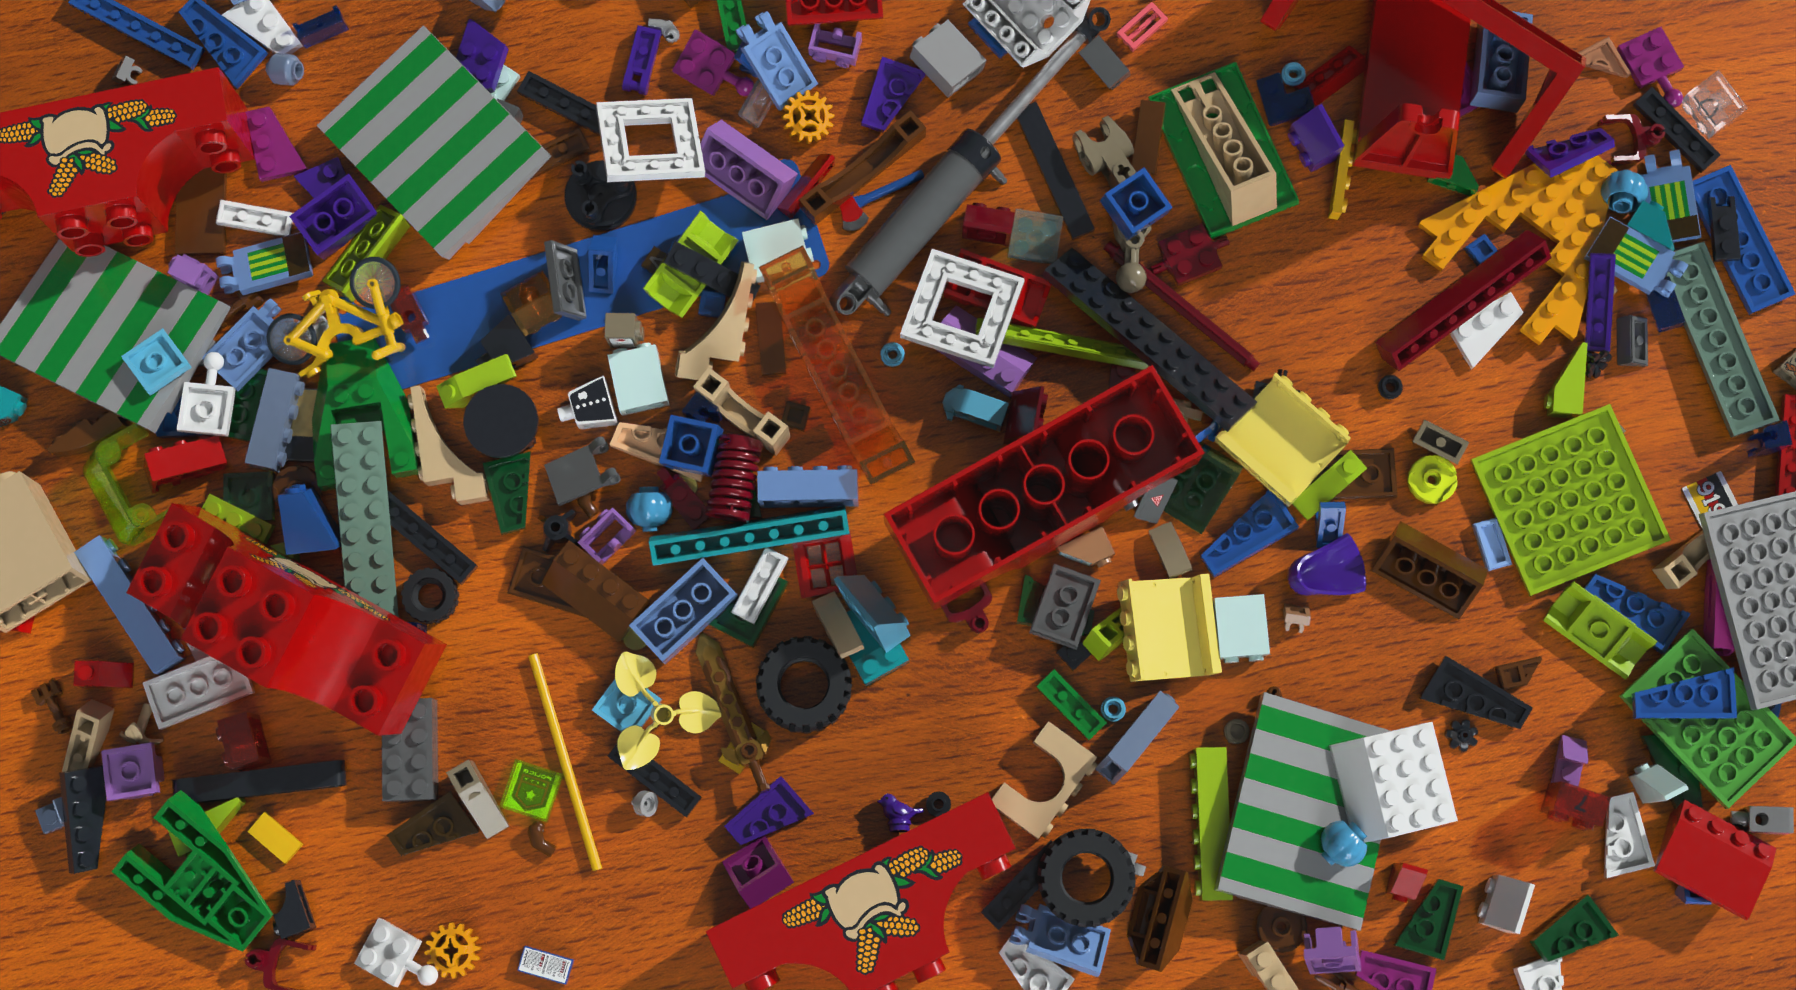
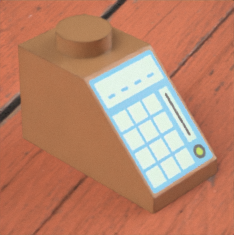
M1103 527L1065 543L1056 549L1059 556L1090 567L1097 564L1098 568L1111 563L1110 558L1115 555Z

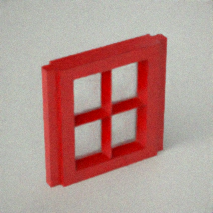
M851 533L792 543L801 599L825 596L832 592L840 593L834 579L837 576L857 575Z

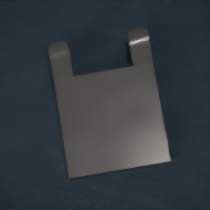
M597 437L589 445L544 465L559 506L603 486L614 485L621 481L615 468H609L600 475L593 455L602 454L609 450L608 443L605 442L603 437Z

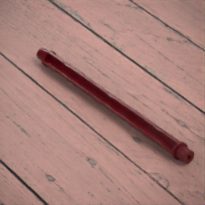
M1109 241L1104 250L1120 266L1124 265L1125 252L1120 246H1116ZM1139 262L1146 272L1145 286L1244 367L1247 366L1253 372L1255 371L1260 362L1253 358V354Z

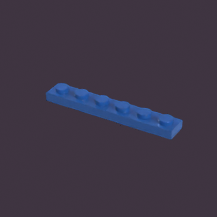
M69 0L68 2L72 7L191 70H194L205 52L203 47L114 0Z

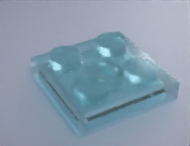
M1016 209L1008 257L1045 264L1055 262L1057 260L1064 216Z

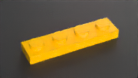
M1344 120L1340 129V138L1344 148L1336 160L1329 219L1338 220L1340 215L1346 212L1348 199L1344 198L1345 190L1349 189L1351 176L1347 175L1348 167H1352L1354 153L1350 152L1351 144H1355L1357 130L1354 129L1355 121Z

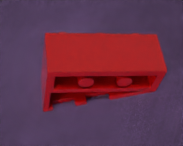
M202 435L196 441L187 442V440L175 442L172 447L163 449L162 446L149 449L148 453H144V469L152 494L159 492V486L168 483L177 486L181 484L183 479L191 477L198 479L225 470L227 466L219 436Z

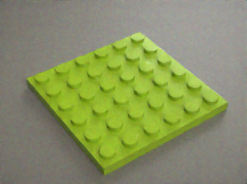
M1611 404L1470 460L1494 517L1498 521L1504 540L1529 597L1671 541Z

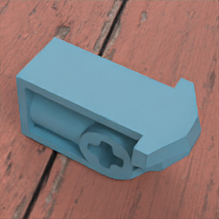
M958 385L947 392L942 402L947 420L952 421L953 416L998 432L1001 430L1009 403L970 389H964L963 385Z

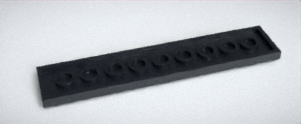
M1071 248L1042 273L1041 276L1149 367L1153 365L1162 378L1227 432L1256 405L1257 401L1129 294L1122 291L1117 284L1075 249Z

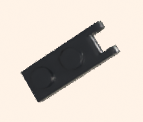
M1709 197L1708 212L1713 262L1738 261L1741 259L1735 197H1727V206H1716L1715 197Z

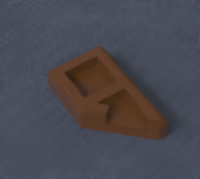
M1539 656L1496 666L1495 670L1500 688L1508 690L1528 685L1537 666L1541 663L1542 657Z

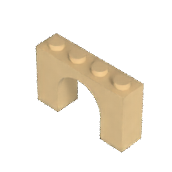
M709 367L694 385L699 400L749 437L763 442V447L775 456L790 439L789 428L785 423L769 411L763 415L751 407L730 388L727 380Z
M1049 721L1036 737L1033 744L1054 758L1060 765L1063 773V783L1059 793L1049 801L1034 802L1028 800L1004 782L992 798L999 812L1036 839H1039L1040 836L1046 838L1053 828L1050 822L1055 815L1059 818L1068 807L1065 803L1070 795L1073 797L1077 795L1083 786L1080 783L1081 779L1085 774L1089 777L1097 767V764L1094 762L1097 756Z
M1258 940L1238 953L1250 974L1257 977L1266 990H1299L1268 941Z

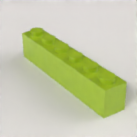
M1226 747L1194 748L1193 753L1189 755L1190 769H1194V779L1190 780L1191 794H1195V804L1191 806L1192 819H1196V829L1192 831L1193 845H1197L1198 854L1193 857L1194 870H1198L1199 878L1194 883L1195 896H1199V901L1233 900V895L1214 890L1230 825Z

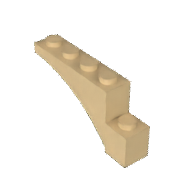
M741 262L738 279L732 295L720 316L694 344L684 351H678L675 368L676 377L699 380L708 367L710 369L713 368V362L709 361L710 357L739 362V357L744 356L745 342L742 341L743 332H747L749 327V318L746 317L747 308H751L753 302V294L750 293L751 284H755L757 269H754V264Z
M420 385L410 387L411 394L408 395V403L410 409L414 410L415 418L411 419L413 432L417 433L418 439L414 446L417 457L420 456L421 466H418L420 480H423L427 486L454 482V485L450 486L451 495L460 505L490 501L486 476L483 473H476L450 450L434 424L425 390Z

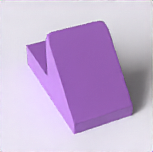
M1565 735L1560 736L1551 784L1578 790L1582 767L1588 764L1587 741Z

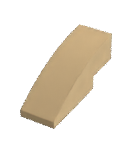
M835 592L812 601L817 617L841 659L864 649L847 612Z

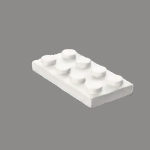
M211 656L143 682L158 729L161 730L255 693L251 679Z

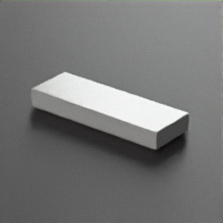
M220 200L216 224L285 237L291 234L293 221L289 216L293 213Z
M766 547L731 613L755 624L788 561V557Z

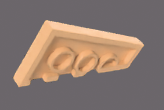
M619 422L610 442V447L664 467L659 463L667 429ZM664 467L699 482L702 481L704 476Z

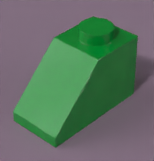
M1456 152L1453 174L1450 179L1436 177V179L1428 178L1427 180L1428 183L1467 196L1476 194L1479 188L1464 158L1457 155Z

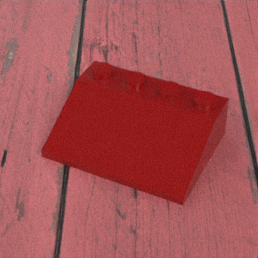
M786 0L788 26L883 19L882 0Z
M1684 800L1669 816L1654 872L1747 921L1772 869L1777 848Z

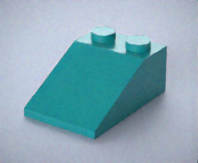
M851 610L847 612L864 646L863 650L851 654L849 657L865 686L909 663V659L900 643L886 653Z

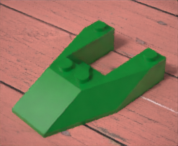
M374 338L360 345H354L352 340L330 343L329 347L333 351V357L321 365L312 416L314 466L318 487L323 491L336 489L330 425L381 421L382 432L386 434L392 474L396 478L418 475L420 463L419 457H417L414 443L416 438L412 430V413L408 399L386 357L379 360L372 358L373 351L380 349L378 342Z
M180 790L170 797L153 817L193 850L179 869L174 873L141 844H138L122 857L111 872L170 921L243 952L274 914L201 806Z

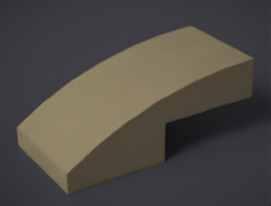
M1171 521L1148 531L1149 537L1159 554V560L1169 579L1192 570L1190 561Z

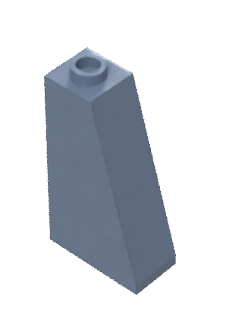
M1159 691L1101 760L1095 770L1113 785L1116 784L1180 706L1176 704L1174 698L1169 694Z

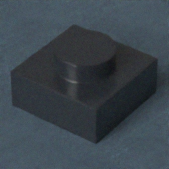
M1079 641L1077 650L1063 646L1056 652L1072 671L1091 655L1090 651L1081 641Z

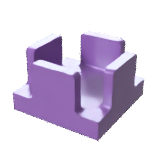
M153 742L101 751L107 801L130 800L160 793L159 782L165 780L162 757L156 755Z
M1341 927L1317 928L1315 930L1316 948L1313 949L1310 934H1304V959L1310 974L1361 971L1356 930L1350 931L1351 946H1347L1342 938Z

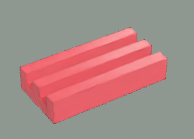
M1151 2L1121 28L1116 36L1119 39L1121 38L1123 43L1128 45L1130 50L1134 52L1161 28L1168 18ZM1150 11L1154 12V14L1150 16L1143 24H1141L1134 32H1132L1129 36L1126 35V33L1132 27H1134L1141 19H1143ZM1158 17L1160 18L1159 21H1157L1150 29H1148V30H1147L1141 37H1139L1135 42L1132 41V40H1133L1136 36H1138L1145 28H1147L1155 19H1157Z

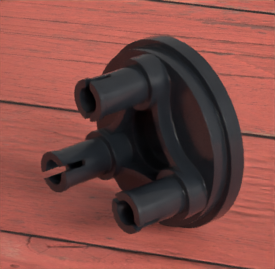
M602 160L587 164L583 161H576V166L572 164L571 170L573 174L565 188V204L574 221L583 228L596 232L610 231L623 225L631 217L636 207L637 190L634 181L607 182L605 164Z
M496 384L480 390L472 397L466 407L463 423L468 440L479 452L494 458H508L521 453L525 449L534 447L532 443L536 444L535 436L538 430L539 417L534 402L524 391L512 385Z

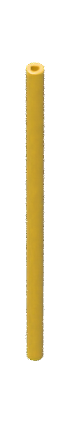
M538 653L532 654L528 658L592 871L602 869L540 659Z

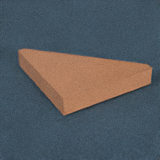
M1609 36L1578 52L1586 58L1585 67L1624 78L1632 74Z

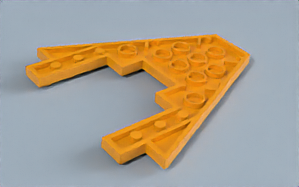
M1597 155L1550 178L1534 163L1506 179L1422 220L1418 227L1436 240L1421 258L1441 272L1484 219L1505 233L1519 215L1557 243L1550 253L1552 258L1545 264L1563 276L1523 325L1520 332L1538 345L1542 343L1553 328L1573 341L1578 333L1589 285L1590 262L1584 258L1604 227L1611 199L1610 196L1608 204L1603 200L1601 187L1611 173L1616 172L1617 169Z

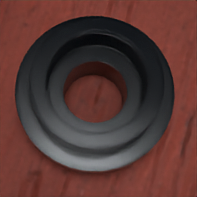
M1394 375L1384 376L1378 383L1379 394L1385 399H1395L1402 393V382ZM1386 384H1391L1394 390L1392 392L1388 391Z
M934 792L927 798L926 808L931 815L938 817L950 810L951 800L944 792ZM940 799L943 801L944 805L941 809L934 807L935 800Z

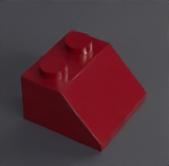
M982 203L967 204L962 239L1010 246L1015 212H1011L1006 207L993 209L987 208V205Z

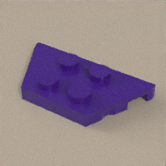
M469 19L456 59L490 93H494L509 49L475 21Z

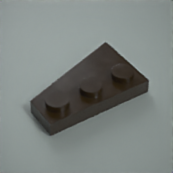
M449 791L387 834V837L402 856L467 835L479 833V830L453 793Z

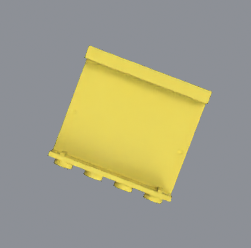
M1275 373L1270 383L1256 396L1255 400L1257 403L1254 408L1228 432L1222 430L1216 436L1215 443L1289 507L1341 452L1351 438L1348 436V430L1341 424L1335 425L1329 419L1330 415L1323 408L1319 407L1317 409L1310 403L1312 400L1306 393L1296 391L1292 387L1293 383L1284 375L1280 377Z
M1200 574L1191 578L1143 581L1127 579L1118 582L1117 597L1121 605L1120 622L1124 629L1123 646L1127 653L1126 671L1130 677V682L1211 676L1222 673L1209 574Z

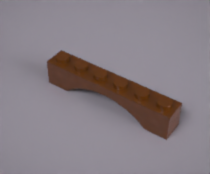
M911 110L907 112L858 159L833 177L816 185L799 199L800 209L816 226L926 137V127Z

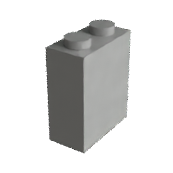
M949 20L941 25L939 23L936 24L926 37L923 38L921 36L916 39L912 44L913 49L910 54V58L948 98L980 74L987 61Z

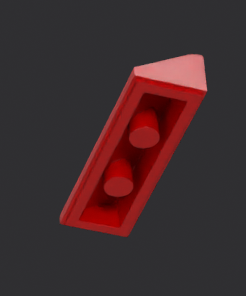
M1349 45L1308 75L1300 85L1294 86V89L1306 104L1313 109L1365 71V56Z
M820 154L780 203L778 210L790 219L793 218L800 209L799 199L822 182L834 167L835 156L832 154Z

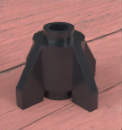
M571 509L562 516L554 515L546 518L540 515L538 517L544 523L543 528L546 539L542 549L548 553L555 543H564L567 540L580 547L577 543L578 541L571 536L572 529L569 524L577 514ZM555 526L560 527L557 532L553 530Z

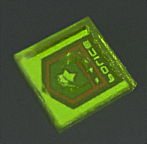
M515 759L499 807L548 823L564 774Z

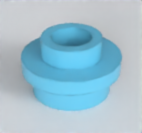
M1296 62L1286 64L1281 72L1282 80L1289 86L1300 85L1306 75L1303 66ZM1289 73H1296L1297 77L1292 78L1289 76Z
M890 342L882 347L880 356L884 364L895 367L903 362L905 352L900 344ZM894 351L897 353V357L891 359L888 357V353Z
M1108 697L1102 702L1101 714L1106 720L1111 722L1119 721L1125 715L1126 707L1120 698ZM1115 705L1118 709L1117 713L1111 714L1108 710L1109 706Z

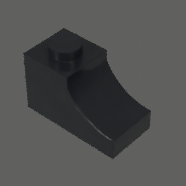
M300 880L284 883L286 889L284 905L277 914L273 915L275 919L273 921V928L277 936L280 935L281 939H288L316 928Z

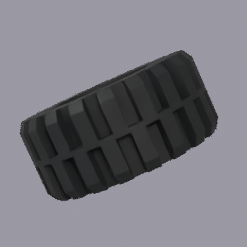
M797 636L791 637L788 641H781L776 644L777 646L773 650L770 649L767 652L764 661H761L758 667V675H756V693L764 712L778 726L795 733L821 731L830 724L835 723L839 716L843 715L851 697L852 679L845 659H841L833 645H829L820 638L819 640L812 638V636H804L802 638ZM806 661L814 663L824 671L827 677L828 688L824 698L817 705L810 708H798L791 705L785 700L781 692V679L784 672L797 662Z
M1077 829L1059 836L1044 852L1038 868L1039 890L1047 907L1064 922L1078 927H1096L1114 920L1115 917L1126 909L1125 907L1131 901L1136 883L1135 868L1128 851L1123 847L1122 843L1110 834L1096 829ZM1082 853L1097 855L1107 864L1110 871L1111 879L1108 890L1101 898L1092 902H1081L1072 898L1066 892L1062 882V873L1066 863L1072 857Z

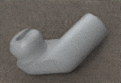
M662 19L648 20V28L661 30L662 35L668 42L673 43L679 39V31L672 21Z

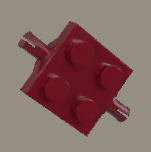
M1202 223L1158 241V247L1163 255V262L1150 266V269L1154 275L1167 270L1173 276L1177 287L1222 269L1223 265L1217 255V249L1230 245L1229 239L1225 235L1213 241L1208 236Z

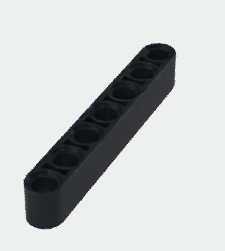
M345 760L172 780L173 795L182 790L197 804L232 800L237 797L249 798L347 786Z

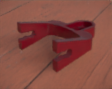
M1635 114L1605 115L1602 117L1603 119L1597 122L1598 127L1625 123L1632 133L1634 141L1633 156H1613L1610 161H1607L1613 167L1639 163L1646 156V148L1654 147L1665 136V132H1662L1665 128L1661 124L1642 127L1640 119Z
M985 583L979 585L983 591V597L971 608L959 613H951L946 604L941 606L949 622L956 623L965 620L970 630L975 633H982L988 628L989 621L983 609L991 603L992 595ZM977 618L983 620V626L981 628H978L975 625V621Z
M278 938L273 942L269 951L255 949L246 954L248 958L244 961L248 967L264 972L263 984L265 988L271 990H300L281 986L276 982L278 959L287 945L307 951H315L317 945ZM255 956L260 960L259 962H254Z

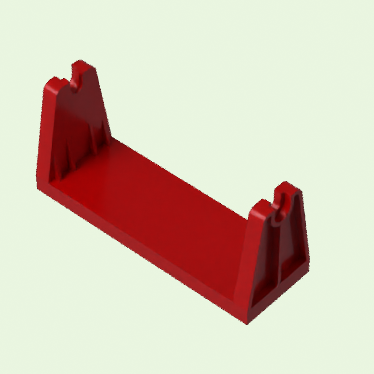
M1272 0L1260 22L1270 29L1277 31V29L1283 26L1299 0ZM1442 0L1549 68L1535 102L1490 168L1506 179L1585 68L1586 58L1495 0Z
M1442 0L1373 1L1352 166L1436 179V177L1450 179L1453 174L1459 130L1470 18Z

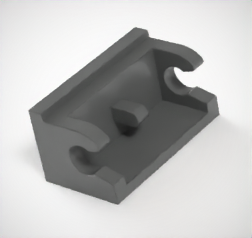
M1099 35L1078 52L1109 89H1115L1131 76L1129 69Z

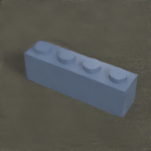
M268 368L244 462L248 466L277 473L280 472L281 467H284L287 459V454L285 453L286 445L291 442L293 430L291 429L292 422L298 416V398L303 395L305 387L303 378L298 374Z

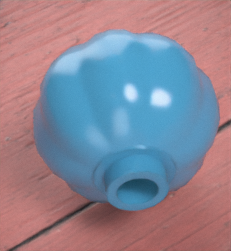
M1631 170L1616 171L1611 173L1602 184L1601 196L1607 204L1611 196L1608 208L1621 214L1634 212L1643 200L1646 201L1648 186L1644 178Z
M639 487V493L632 494L626 503V514L633 524L642 527L643 532L657 531L658 526L665 524L670 519L673 511L670 497L666 493L659 492V487Z
M1344 821L1332 822L1322 832L1321 844L1324 852L1321 855L1331 866L1334 863L1344 867L1357 865L1366 855L1367 845L1363 840L1367 836L1353 821L1349 825Z

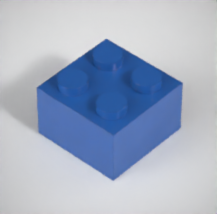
M1145 167L1106 192L1100 200L1127 241L1167 215L1172 209L1171 204Z
M670 415L659 463L667 468L712 477L714 464L716 463L715 457L718 453L717 446L720 444L718 443L719 436L723 434V429L717 424Z

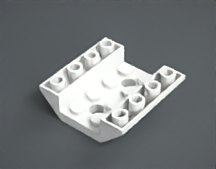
M966 0L963 5L1019 65L1024 68L1049 57L1083 22L1090 0ZM1053 17V25L1049 28H1044L1045 20Z

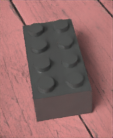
M419 698L402 733L382 735V801L438 800V715L436 699Z

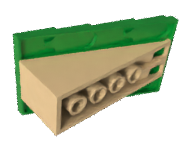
M1236 62L1148 97L1149 101L1166 103L1162 133L1201 221L1211 239L1299 204V198Z

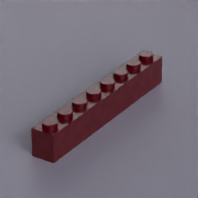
M1529 230L1517 236L1378 339L1375 344L1382 360L1396 370H1402L1550 260L1552 257L1546 240Z

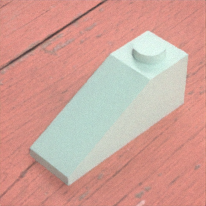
M1644 763L1634 768L1635 773L1629 776L1643 804L1667 801L1688 790L1685 783L1658 764L1649 766L1648 763Z

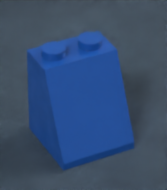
M305 484L291 485L290 488H285L284 493L278 495L286 555L335 550L341 546L339 527L314 487L306 488Z

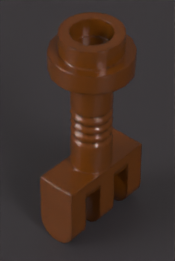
M240 290L236 291L240 299L230 306L231 308L220 328L224 329L227 327L225 321L243 308L247 307L250 310L253 306L256 309L260 307L264 300L259 296L258 292L242 295Z
M52 678L49 680L52 690L49 689L46 683L40 685L43 695L40 694L37 688L31 690V693L37 705L42 706L47 703L56 721L52 724L54 731H58L59 734H65L72 730L73 720L71 717H65L61 711L56 697L63 694L56 679Z

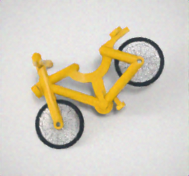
M368 257L359 261L351 272L350 289L353 296L363 306L375 309L376 314L339 298L338 293L333 289H326L322 292L316 290L303 295L304 301L310 300L314 305L305 317L287 313L280 315L270 324L267 331V345L272 355L280 362L288 365L302 364L312 355L316 356L311 365L298 373L300 377L307 375L308 378H311L321 371L320 365L333 357V351L329 345L331 340L340 333L350 334L353 337L352 343L354 345H360L384 335L387 346L373 351L372 358L374 360L405 351V344L396 342L394 330L404 324L403 320L397 312L390 315L388 307L395 301L400 291V277L396 268L383 258ZM338 308L377 325V327L364 332L358 326L341 323ZM326 312L329 328L324 331L317 344V336L313 324Z

